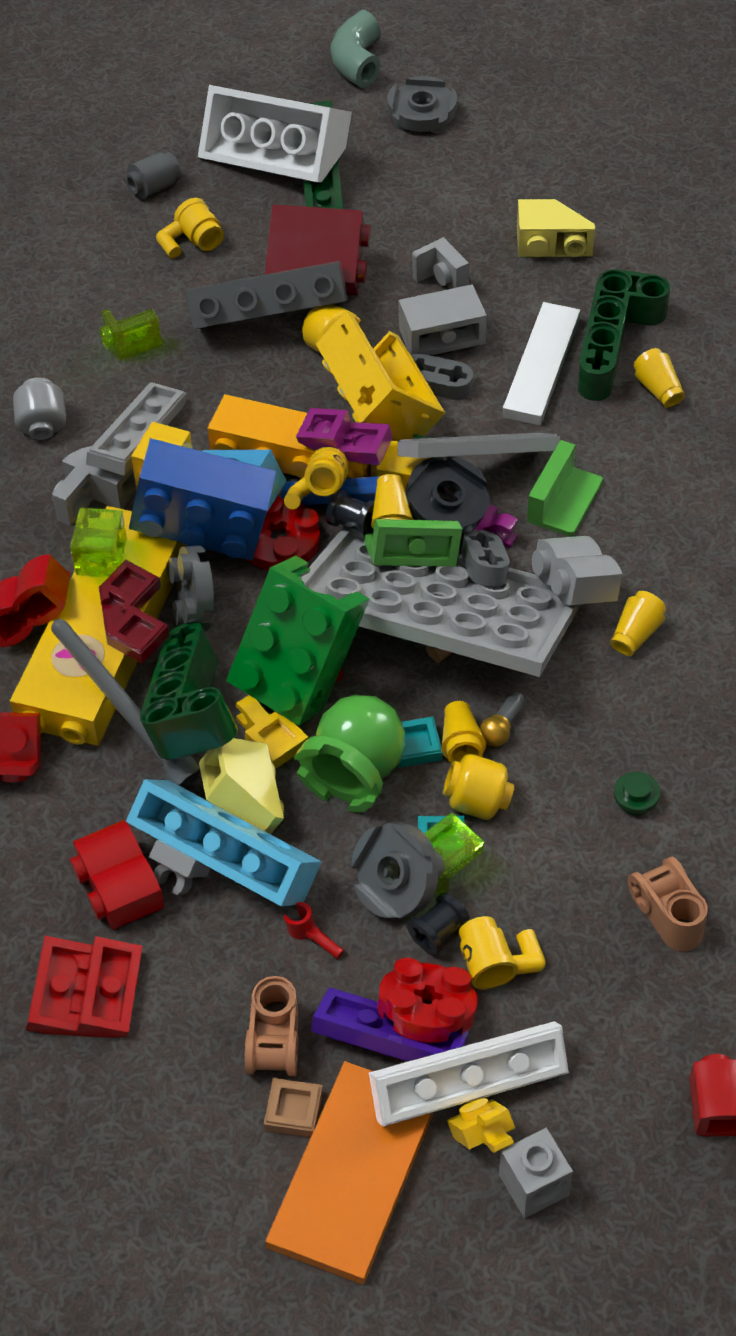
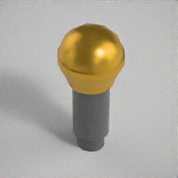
M514 692L511 696L507 697L495 715L483 720L480 730L488 746L498 747L508 741L510 737V724L522 708L524 701L522 694Z

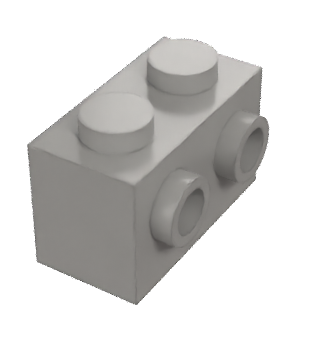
M473 284L398 300L399 330L410 355L425 354L431 356L486 344L487 315Z

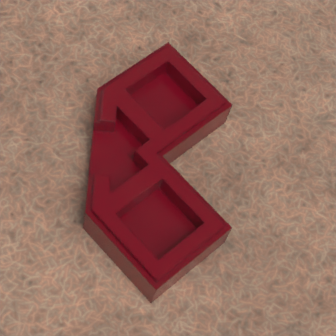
M125 559L99 586L106 640L109 646L143 664L169 635L167 624L140 610L161 588V582L158 576Z

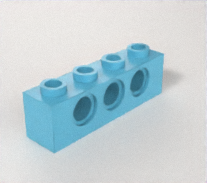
M144 779L126 820L127 823L280 906L295 905L297 902L305 901L322 861L169 780Z

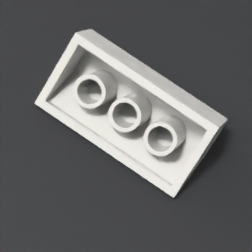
M209 85L198 157L321 183L346 149L352 112Z

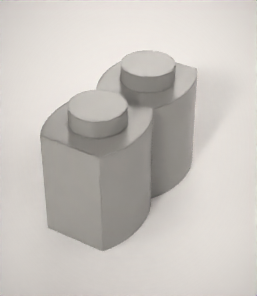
M576 536L538 539L537 549L532 555L533 571L540 577L543 583L551 586L553 593L564 604L579 605L618 600L622 571L611 556L602 555L598 544L591 537Z

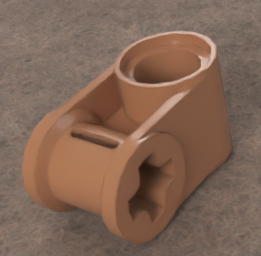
M673 856L663 860L660 867L644 874L634 872L628 876V887L632 898L639 909L647 915L663 941L670 948L676 951L687 952L694 950L701 944L704 937L708 906L676 858ZM679 919H684V920H688V921H690V922H689V923H685V922H680V921H678V920H679Z
M266 977L254 987L251 1001L250 1025L245 1042L246 1075H254L256 1070L286 1071L288 1076L297 1075L299 1015L296 990L292 983L284 977ZM272 1002H282L287 1005L284 1009L277 1012L264 1009Z

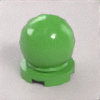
M352 695L341 698L322 715L316 736L307 739L295 754L294 759L299 760L301 765L296 772L297 776L320 799L327 802L332 795L350 803L347 811L365 812L373 806L379 797L383 785L382 779L387 777L401 761L406 746L403 723L396 711L376 696Z

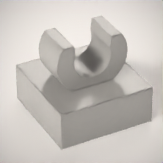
M156 840L149 855L150 858L161 863L153 872L158 884H164L170 872L175 873L177 883L172 893L176 895L187 893L192 886L193 878L207 877L211 869L161 840Z

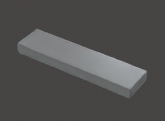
M153 382L149 383L87 451L86 465L125 476L133 466L131 455L151 422L168 425L184 407L186 393Z
M521 433L401 439L398 442V456L429 458L554 451L560 442V436L550 433Z

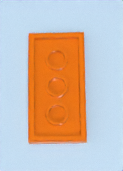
M344 1061L265 1243L267 1249L364 1285L434 1112L387 1126L380 1125L376 1120L369 1072L373 1071Z

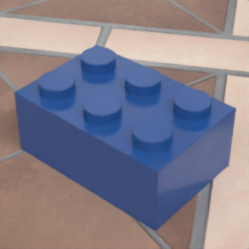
M150 438L138 481L129 529L141 532L147 536H158L181 542L187 546L201 545L205 549L224 553L229 557L253 560L267 514L276 471Z

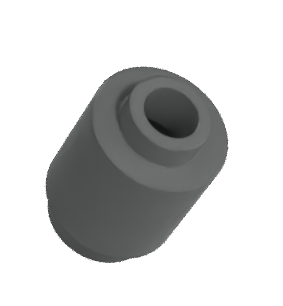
M157 152L128 165L125 176L126 184L133 194H138L142 199H145L174 186L176 181L181 178V168L172 153L167 152L164 154Z

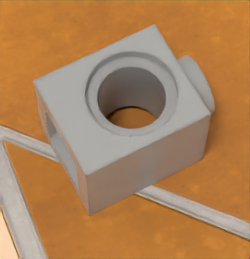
M547 1127L501 1150L499 1176L524 1218L570 1195L573 1170Z

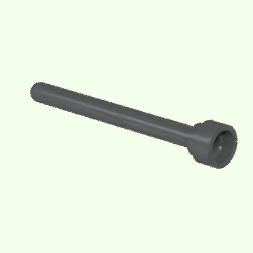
M63 619L55 620L51 626L53 634L163 764L161 770L165 774L163 779L169 780L184 789L194 783L201 775L200 766L192 756H183L169 760L161 759L140 721L141 709L73 628Z

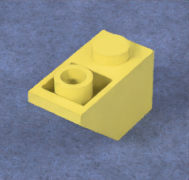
M518 199V257L593 256L594 223L556 199Z
M233 738L224 746L206 752L199 762L206 800L272 834L284 819V805L279 798L275 780L276 770L271 762L268 744Z

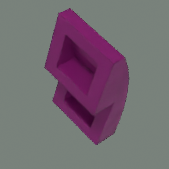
M310 408L296 438L298 443L313 450H318L322 447H333L344 453L348 461L380 465L393 438V434L389 424L351 422L348 410Z

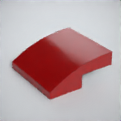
M45 935L25 1030L57 1035L104 1038L127 1037L143 946L95 936L93 944L90 945Z

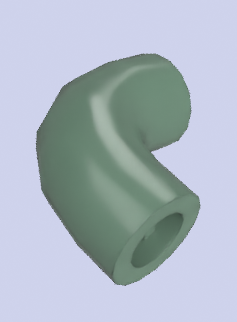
M360 10L348 18L335 32L330 46V53L335 68L347 80L360 88H365L376 80L381 66L380 59L366 50L381 37V29L377 20L366 10Z

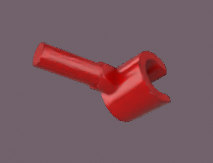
M297 902L295 904L296 909L302 920L293 921L287 915H284L288 933L291 937L298 940L309 938L338 960L345 950L322 933V930L315 925L310 906L304 902Z

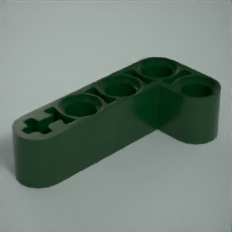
M610 269L599 275L579 363L577 387L582 397L591 401H600L611 395L627 322L656 325L666 319L671 289L667 279L655 274Z
M198 622L184 623L169 632L168 637L164 641L140 714V721L161 759H175L219 748L229 743L238 732V727L221 692L217 688L212 687L218 666V658L201 624Z

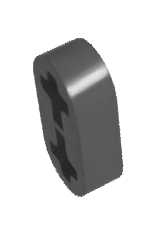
M425 354L411 355L435 396L458 400L467 397L472 392L473 371L467 364Z
M472 530L469 533H465L461 558L471 580L477 584L489 587L504 585L507 582L510 558L502 540L496 534L483 530Z

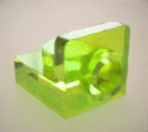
M109 309L101 311L103 326L99 327L101 340L106 349L113 348L120 361L162 346L159 318L153 309L116 321Z
M452 812L424 833L432 843L434 851L441 855L444 862V870L438 878L435 891L439 895L442 892H449V878L484 852V841Z

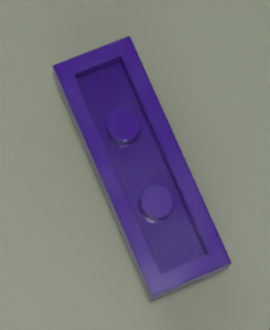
M331 987L328 988L314 1013L311 1032L408 1062L466 1046L469 1031L462 1034L463 1028L456 1032H451L448 1041L440 1043L419 1042L406 1038L393 1030L394 1022L386 1014H384L383 1019L381 1018L377 1010V1001Z

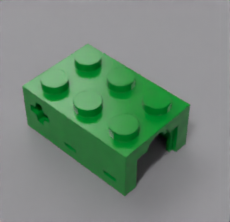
M294 556L270 567L226 681L295 724L300 725L322 712L325 708L370 599L357 591L338 600L330 594H321L311 590L301 580L302 576L310 573L311 569L307 567L309 563L298 556Z

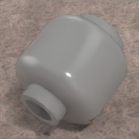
M31 378L26 380L14 392V423L19 431L30 435L33 439L45 440L52 437L53 433L60 431L65 426V396L62 389L52 383V381L46 378Z

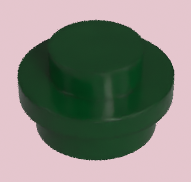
M629 772L619 777L615 783L614 799L621 809L629 814H645L652 810L659 801V785L653 777L646 773Z

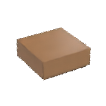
M273 1078L264 1119V1131L311 1138L318 1121L323 1085Z

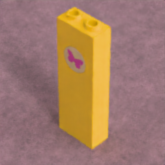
M110 506L106 507L69 581L64 609L56 618L49 621L10 699L12 712L40 713L41 733L60 736L67 742L78 745L88 743L99 746L116 708L51 630L53 622L58 619L65 620L125 690L138 661L107 644L99 586L125 559L158 576L161 588L140 609L157 619L173 586L168 573L169 558L178 557L180 548L187 546L181 542L158 536L151 537L141 532L130 530L129 524L132 511Z

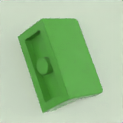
M560 440L528 496L527 522L572 537L575 535L599 491L603 478L575 468L576 445Z
M375 519L374 533L366 534L364 543L373 565L456 567L462 527L459 521Z

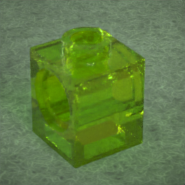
M79 509L70 546L76 575L109 577L121 565L127 541L122 510Z

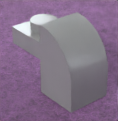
M92 446L69 454L62 460L65 479L58 482L52 493L57 520L71 526L94 499L110 507L123 509L137 491L133 466L124 476L86 465L87 451Z

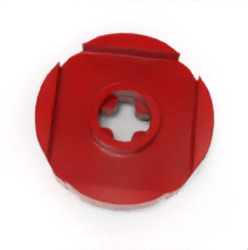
M277 495L267 511L253 560H246L252 565L269 571L270 567L294 556H298L306 562L311 560L320 546L319 518L316 511L302 503L296 509H289L285 506L284 499ZM283 530L286 531L288 536L280 535L277 539H273L271 532Z
M401 958L395 962L394 969L387 973L380 983L377 1010L382 1019L384 1014H386L394 1022L393 1030L401 1036L419 1042L440 1043L448 1041L451 1032H456L463 1028L462 1034L469 1031L475 1019L477 994L471 986L472 978L470 973L463 968H447L431 963H420L413 958ZM422 1000L432 1001V1004L423 1003Z

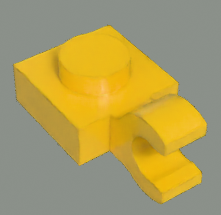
M250 695L236 703V707L242 712L236 716V720L246 729L245 740L267 743L271 762L274 764L275 769L294 757L302 744L308 739V736L294 722L276 711L269 715L261 704Z
M481 1098L468 1102L459 1109V1115L447 1120L454 1139L469 1150L484 1143L495 1153L514 1144L512 1137L506 1133L515 1128L510 1112L506 1107L492 1099L488 1101L486 1098Z

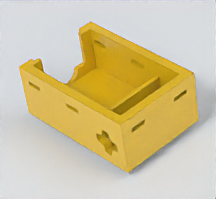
M345 310L319 339L316 346L324 358L322 361L324 367L334 375L339 384L337 386L338 392L351 405L354 411L352 413L354 420L358 423L389 424L393 434L392 441L412 439L413 434L425 436L443 417L445 411L399 335L389 331L372 348L358 324L361 321L356 314Z

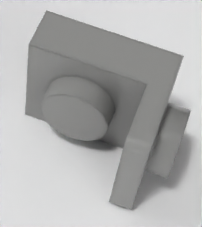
M444 237L412 253L413 279L416 282L435 275L439 284L442 286L446 285L449 289L469 285V263Z

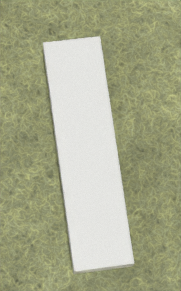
M543 302L504 403L502 418L541 426L580 320V309Z
M553 1021L369 1072L377 1122L382 1126H387L568 1074L562 1025Z

